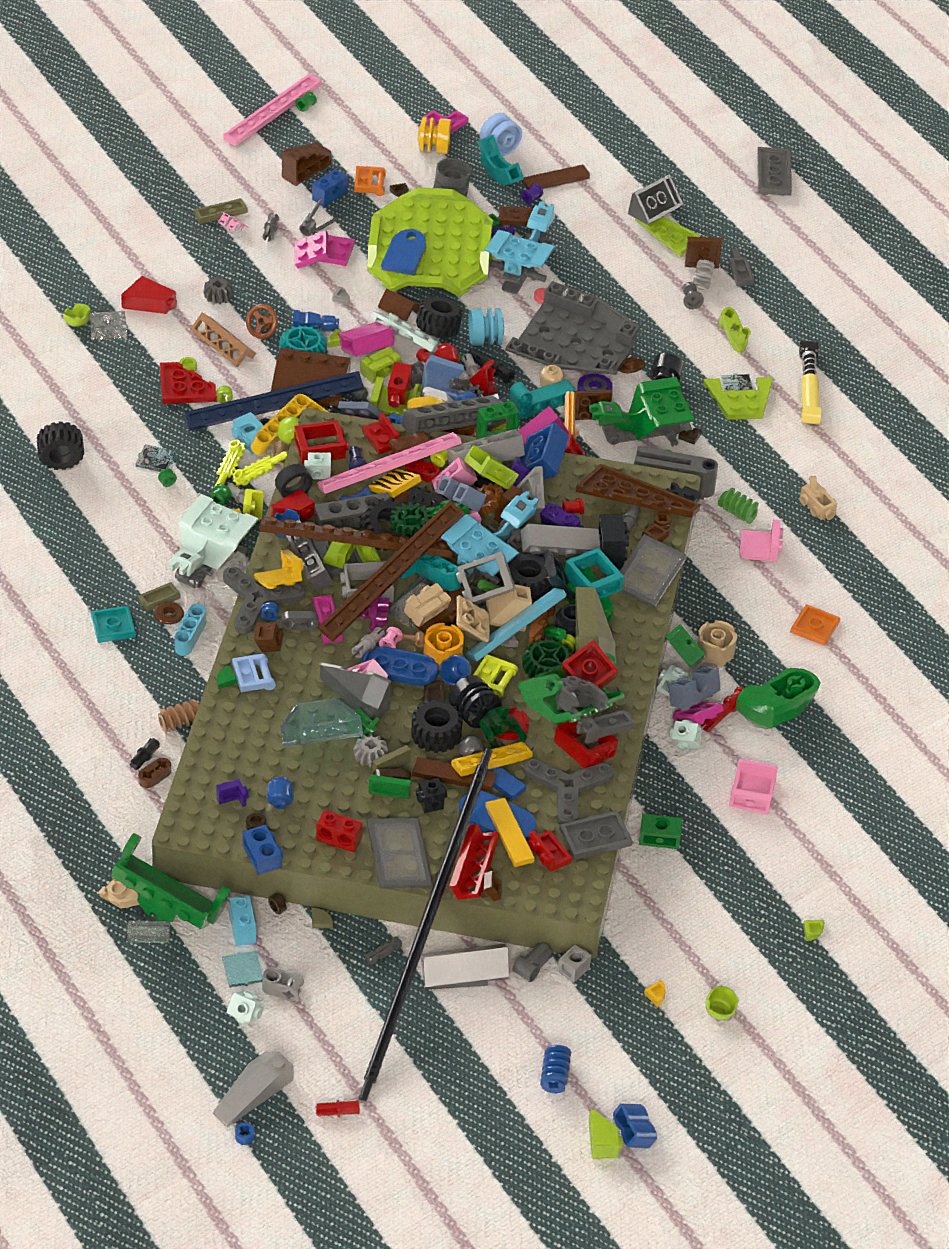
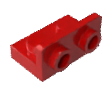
M383 413L379 414V421L362 426V433L378 455L392 451L389 440L400 438L399 431L395 430L390 419L386 418Z

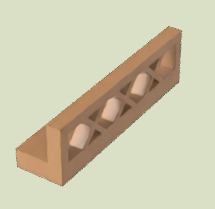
M203 312L190 328L191 331L237 367L246 356L253 359L256 355V352ZM204 322L205 331L199 332L197 329ZM216 332L217 339L210 341V333ZM228 341V349L222 350L221 342ZM239 350L241 353L237 357V359L234 360L233 351Z

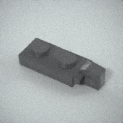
M732 249L729 265L737 287L754 285V278L747 258L741 257L738 249Z

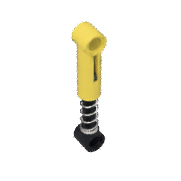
M801 340L799 346V358H802L801 423L820 424L819 379L816 376L817 372L815 370V359L818 357L819 342Z

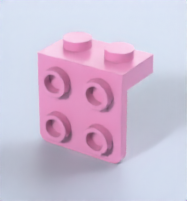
M773 519L771 533L742 530L740 558L777 562L778 552H782L783 541H779V539L783 538V528H780V520Z

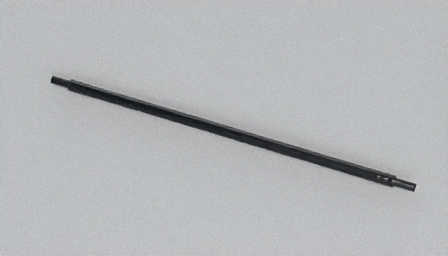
M485 748L480 764L476 766L455 829L375 1050L363 1078L365 1082L359 1096L360 1100L367 1102L372 1085L377 1081L383 1059L481 787L486 778L487 766L493 752L490 748Z

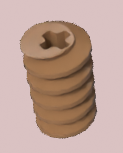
M191 699L189 703L184 701L182 705L176 704L175 708L173 706H168L167 710L162 708L160 713H158V719L163 732L167 733V727L175 731L176 724L179 729H182V722L188 727L190 725L189 720L193 722L199 707L198 702L195 699Z

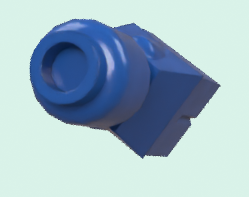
M294 310L293 326L298 327L300 325L304 327L307 325V327L313 326L314 329L320 330L321 328L322 331H335V329H339V319L331 315H323L320 318V314Z

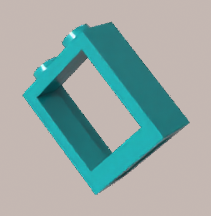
M599 548L566 560L565 574L575 587L596 588L599 599L622 591L624 576ZM597 564L607 577L590 583L580 570Z

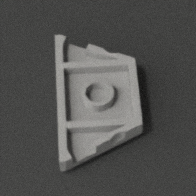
M542 466L534 467L516 486L522 492H529L530 500H533L535 497L538 499L535 514L526 522H531L545 508Z

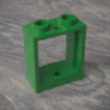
M512 400L478 409L476 440L513 429L518 431L519 411ZM507 417L506 429L487 433L488 422Z
M681 624L665 636L667 641L692 670L707 658Z

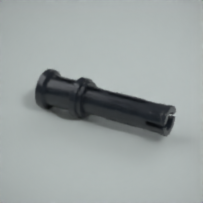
M471 348L468 352L472 355L473 360L481 366L491 360V358L475 348ZM494 361V364L491 366L492 369H495L493 376L501 378L505 384L512 382L515 377V370L508 369L502 362Z

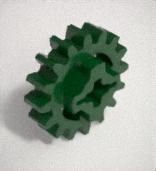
M409 502V505L402 503L401 508L396 506L395 511H391L390 524H392V529H396L397 534L403 532V536L410 534L412 537L432 518V515H430V510H426L425 505L420 507L419 503L412 505V502Z

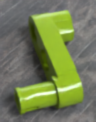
M726 307L721 312L718 325L725 330L732 348L736 352H744L751 331L747 327L743 329L735 309Z

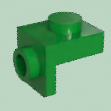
M358 707L344 723L361 739L366 733L370 736L378 728L375 724L380 719L376 717L372 721Z

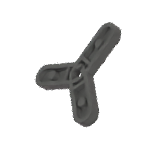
M228 567L223 571L224 583L244 599L234 621L235 630L239 633H249L254 629L261 615L263 604L267 602H273L277 605L300 602L305 598V587L299 583L289 586L282 584L277 585V588L268 589L259 586L237 567Z
M531 758L525 761L523 769L525 776L558 792L557 822L559 825L578 819L579 793L609 783L614 776V768L608 763H599L596 766L567 774L539 759Z

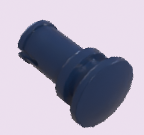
M357 446L351 447V450H349V470L367 464L366 460L361 456L360 448Z

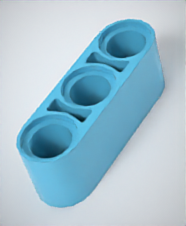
M191 605L177 629L174 638L175 652L178 655L185 656L190 654L206 626V608L203 605Z

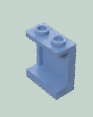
M430 355L424 364L421 397H425L423 389L431 387L446 392L455 400L458 396V389H451L448 381L452 378L459 379L464 365Z

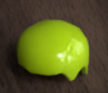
M77 303L72 310L67 307L65 313H63V319L69 326H84L90 320L91 309L86 304Z
M290 416L280 421L277 435L282 442L288 445L291 444L294 438V426L299 425L300 419Z
M717 986L709 992L705 1008L711 1017L717 1020H727L736 1012L739 999L730 988Z

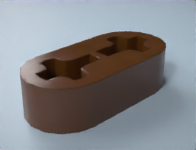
M159 758L140 770L138 774L140 786L151 788L168 777L172 772L170 760Z

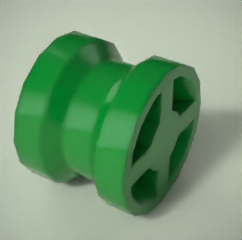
M217 484L208 497L212 498L213 502L224 506L232 493L226 485Z

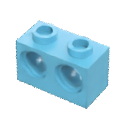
M250 896L229 898V917L235 945L255 944L256 924Z

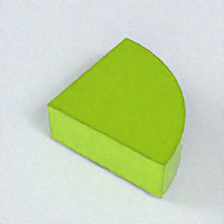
M341 329L333 331V334L328 337V348L341 346L338 333L342 332Z
M804 920L803 927L806 941L814 940L822 934L824 920Z

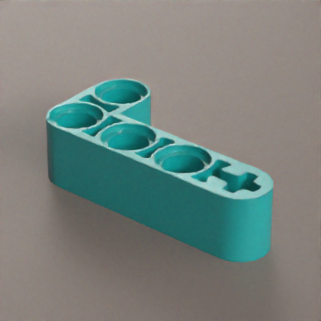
M562 380L529 391L522 382H517L510 388L509 401L512 400L517 407L519 419H524L541 413L549 406L551 409L564 406L566 392H574L576 399V389L568 380Z
M424 554L400 577L402 579L418 573L433 583H438L445 590L455 591L461 588L456 575L459 572L457 566L440 556Z

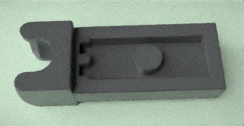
M621 710L596 718H582L577 723L576 732L578 734L586 733L584 743L588 744L598 741L600 737L633 729L635 722L625 710Z

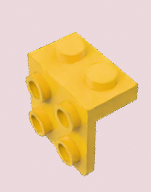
M289 549L281 550L282 569L255 573L254 578L268 589L277 588V585L281 584L295 585L296 582L302 581L301 571L304 568L303 562Z

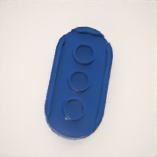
M376 647V650L371 651L370 649L362 657V663L375 659L388 674L387 679L393 682L423 686L433 682L439 674L438 664L435 662V659L425 654L390 647Z
M480 791L468 824L477 823L480 830L486 833L497 832L485 805L486 802L501 798L488 792ZM466 795L460 800L459 812H461ZM507 802L526 841H528L529 832L536 829L535 818L530 812Z

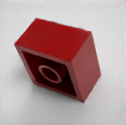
M594 640L562 663V671L567 677H578L595 684L600 689L618 677V669Z

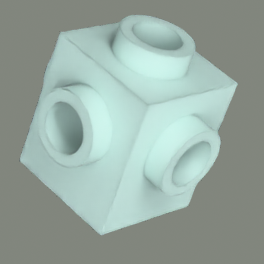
M308 453V460H304V466L313 479L330 478L331 453Z
M671 664L668 670L663 669L658 679L661 682L657 690L670 697L669 684L679 678L686 679L688 674L681 668Z
M689 720L675 721L674 728L672 727L670 731V739H672L674 745L682 750L699 748L702 735L699 724Z
M247 991L246 993L236 992L233 993L226 1013L235 1016L236 1021L248 1024V1022H254L260 1018L263 1012L261 1007L263 1001L257 999L258 995Z

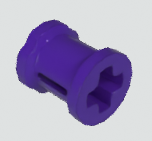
M534 183L531 185V188L522 191L521 197L524 202L531 204L534 199L543 196V189L539 184Z

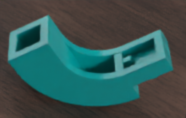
M494 135L477 141L482 154L480 160L487 173L497 183L510 185L524 179L519 163L510 164L502 157Z

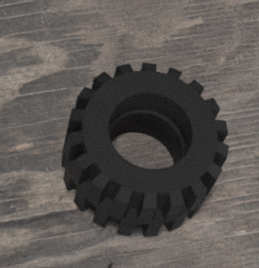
M427 297L420 302L416 324L422 332L428 335L450 338L459 332L463 310L460 308V305L450 299Z
M59 421V423L53 422L51 425L44 426V429H41L39 434H37V451L41 463L47 465V468H54V470H66V468H73V465H78L84 455L81 430L77 429L76 425H71L69 422L63 423V421Z
M384 498L374 501L361 517L359 527L362 529L360 531L370 530L376 534L386 532L392 534V536L400 537L403 535V532L397 534L396 529H393L394 531L383 529L378 523V518H383L390 522L391 511H395L396 506L400 508L402 506L399 505L397 500L392 502L390 498H387L386 501Z
M521 553L519 556H515L508 563L514 584L530 587L532 603H534V601L539 600L552 589V585L547 579L548 571L544 566L546 563L545 557H539L538 554Z
M444 700L425 701L423 705L417 706L412 715L411 736L413 742L418 744L420 749L424 748L427 752L434 751V753H438V751H442L444 753L447 752V749L452 750L454 746L459 744L462 735V714L456 706H452L450 702L445 703Z

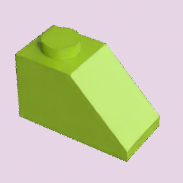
M590 1110L588 1124L592 1159L618 1158L619 1149H623V1137L618 1135V1127L597 1111Z

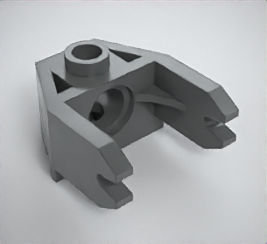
M575 676L561 679L563 684L562 690L555 696L557 710L571 711L572 714L578 713L576 708L590 706V704L598 710L607 709L604 702L609 701L608 697L595 684Z

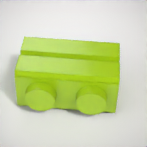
M390 346L383 350L380 349L375 354L369 357L366 356L360 361V373L373 384L377 377L384 378L390 375L394 362L401 363L402 358Z

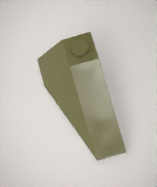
M576 587V652L594 640L604 653H610L615 657V641L596 588Z

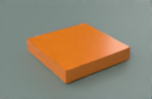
M806 604L792 625L790 633L825 646L839 625L841 618Z

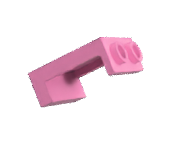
M739 759L729 807L769 814L778 766Z

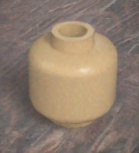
M555 365L545 366L540 373L541 386L544 387L562 381L564 376L563 370Z

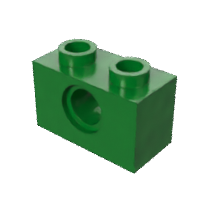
M642 814L639 845L679 850L682 818Z

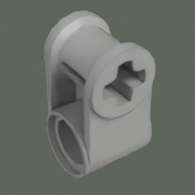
M270 967L263 972L262 990L268 995L284 998L288 1001H295L299 996L298 990L303 986L304 979L297 973H290Z

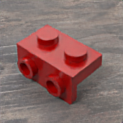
M534 830L529 832L528 846L530 850L536 853L541 864L546 866L550 872L572 863L571 855L550 830L539 835Z

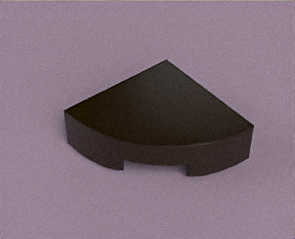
M406 183L390 185L389 188L390 192L397 197L409 192Z
M702 429L683 430L679 433L678 439L695 445L702 434Z

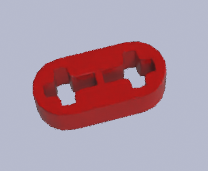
M416 460L405 464V471L420 475L421 480L426 482H432L439 475L438 466L428 462Z

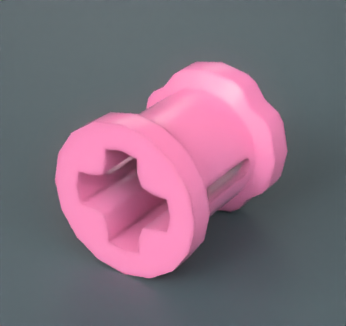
M389 627L386 630L385 637L379 641V646L396 649V644L402 640L403 633L398 628Z

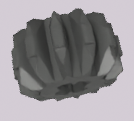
M223 277L209 278L208 282H205L204 298L207 299V302H213V305L216 303L221 305L222 302L227 303L232 298L233 286L228 279L224 280Z

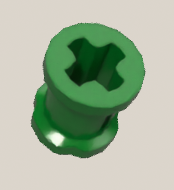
M307 91L302 98L295 100L297 109L301 112L306 111L310 105H314L317 102L316 96L311 91Z

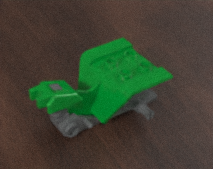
M677 377L639 383L636 387L629 412H622L621 407L616 402L599 401L589 406L592 419L599 420L598 424L602 425L607 442L612 445L620 442L642 441L645 438L666 436L671 446L674 447V445H678L677 434L683 430H692L690 422L695 421L689 403L685 401L680 390Z

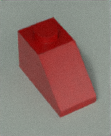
M300 489L272 504L270 517H274L277 512L282 514L286 509H291L298 513L300 521L303 522L314 516L315 502Z

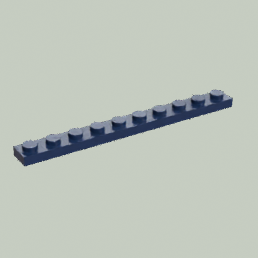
M359 371L186 411L184 415L188 429L191 431L233 421V419L250 412L255 416L280 410L297 394H304L311 400L318 401L364 389Z

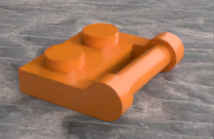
M356 166L354 192L375 193L377 196H383L385 193L383 185L386 169L383 167ZM373 175L377 176V185H372Z

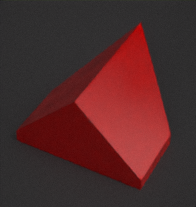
M492 359L487 361L469 379L474 387L477 384L480 385L478 389L484 391L482 393L483 396L493 395L497 391V387L493 385V382H496V380L493 379L495 369L491 368L494 364Z

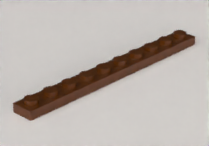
M449 501L318 627V630L334 642L416 563L448 529L464 516V512L453 502Z
M275 517L262 518L259 531L397 551L411 538L407 535H401L400 537L392 536V534L386 532L376 534L370 530L354 531V529L349 527L340 529L332 525L318 526L312 522L296 523L295 520L291 519L282 521L277 520ZM440 540L425 554L452 558L453 550L446 541Z

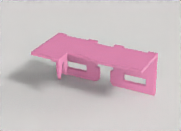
M223 213L218 223L226 226L231 216ZM231 217L232 220L227 225V228L234 232L238 223H241L239 227L241 230L246 225Z

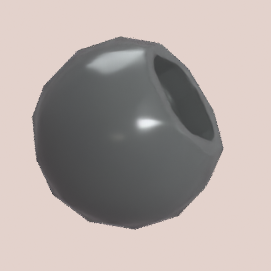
M467 736L459 744L461 757L484 751L483 742L476 736Z

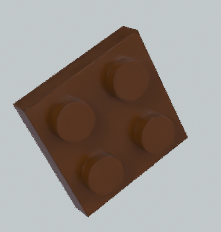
M688 236L685 267L696 268L699 260H709L714 263V268L719 269L722 238Z

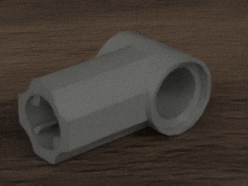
M538 943L525 957L522 955L515 961L512 971L527 981L532 982L539 974L540 968L552 957L553 952L545 943Z

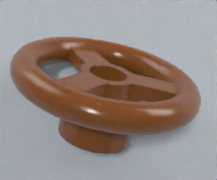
M258 304L249 310L246 317V327L252 336L258 339H266L272 336L277 329L278 318L272 307L266 304ZM258 310H267L271 316L261 315ZM253 315L257 319V327L255 331L251 325V318ZM271 328L267 333L261 334L262 329Z

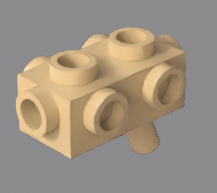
M810 476V484L801 487L800 502L803 506L807 505L810 508L813 517L817 516L820 520L825 518L830 520L836 514L838 503L817 482L816 476Z

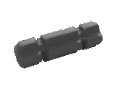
M452 378L448 381L451 389L461 390L463 388L468 389V384L471 383L468 379Z
M398 937L390 939V942L387 941L375 948L374 952L370 951L365 955L366 962L369 965L378 962L377 959L381 960L393 953V950L400 949L402 941Z

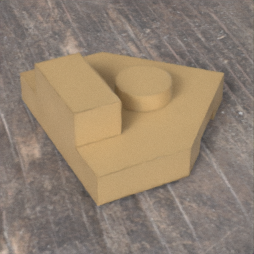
M114 878L106 887L104 886L98 892L100 897L120 909L140 905L137 902L139 893L133 889H128Z

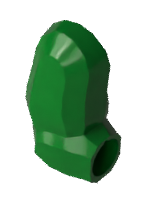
M801 668L784 669L775 678L766 682L764 686L750 684L744 688L737 698L736 710L757 727L764 729L774 728L785 721L796 718L814 699L819 689L820 681L815 674Z

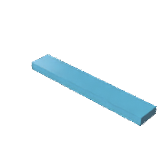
M558 588L552 589L490 634L487 643L479 642L465 653L467 658L475 661L483 658L567 596L565 591Z

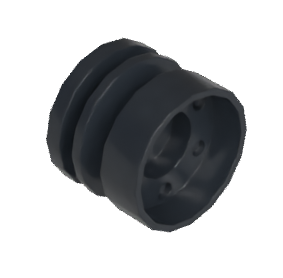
M476 675L466 676L456 682L448 697L452 706H456L458 711L461 712L462 719L474 729L481 728L479 722L487 712L502 706L500 697L481 677Z

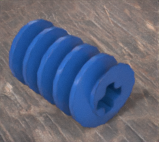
M553 1045L544 1052L540 1085L549 1093L564 1092L565 1086L568 1083L567 1078L572 1051L566 1046Z

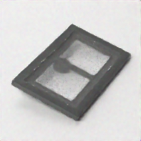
M644 534L620 570V573L624 576L623 588L620 592L656 608L688 555Z
M367 819L366 823L379 888L433 887L419 819Z

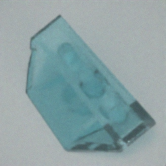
M338 698L296 703L280 726L283 747L363 736L361 716Z

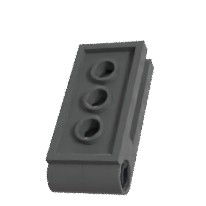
M638 446L634 460L635 465L698 475L701 478L699 492H701L700 499L704 500V497L708 498L714 495L718 463L714 459Z

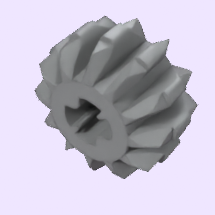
M699 260L697 262L693 283L699 289H708L710 287L714 270L713 262L709 260Z
M371 734L370 737L363 735L362 739H357L353 753L356 762H360L361 766L368 765L371 768L373 760L388 754L385 740H381L380 736L375 738Z

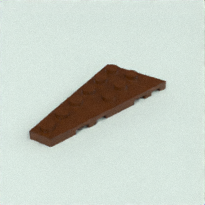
M602 464L597 466L577 484L575 492L689 518L698 513L701 506L699 503Z

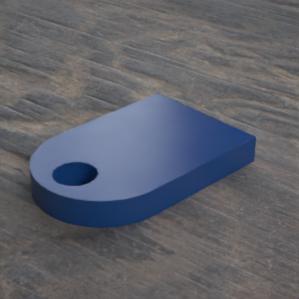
M414 229L398 232L393 237L381 264L382 270L415 276L426 250L425 236L420 231Z

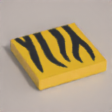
M395 469L371 483L369 488L370 491L378 494L388 492L390 497L395 498L420 483L421 478L418 474Z

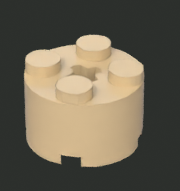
M724 621L703 624L699 630L697 645L707 657L704 661L716 664L717 666H724L726 662H729L735 655L737 633H735L732 625Z

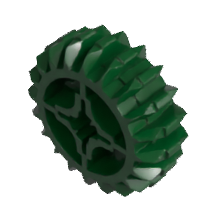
M545 638L544 641L538 639L536 643L531 642L530 646H526L522 655V666L525 674H528L530 679L540 673L561 667L562 663L573 655V652L568 647V644L562 645L561 640L556 642L554 638L552 640Z

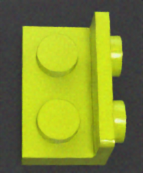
M245 489L243 515L247 513L262 519L264 491Z

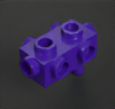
M548 502L540 512L541 522L545 525L584 528L580 523V519L575 514L565 512L559 505Z

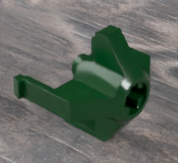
M501 706L490 710L479 722L486 739L493 749L500 747L495 740V736L502 735L507 731H515L521 742H525L527 739V735H525L517 720L508 716L511 710L510 706Z

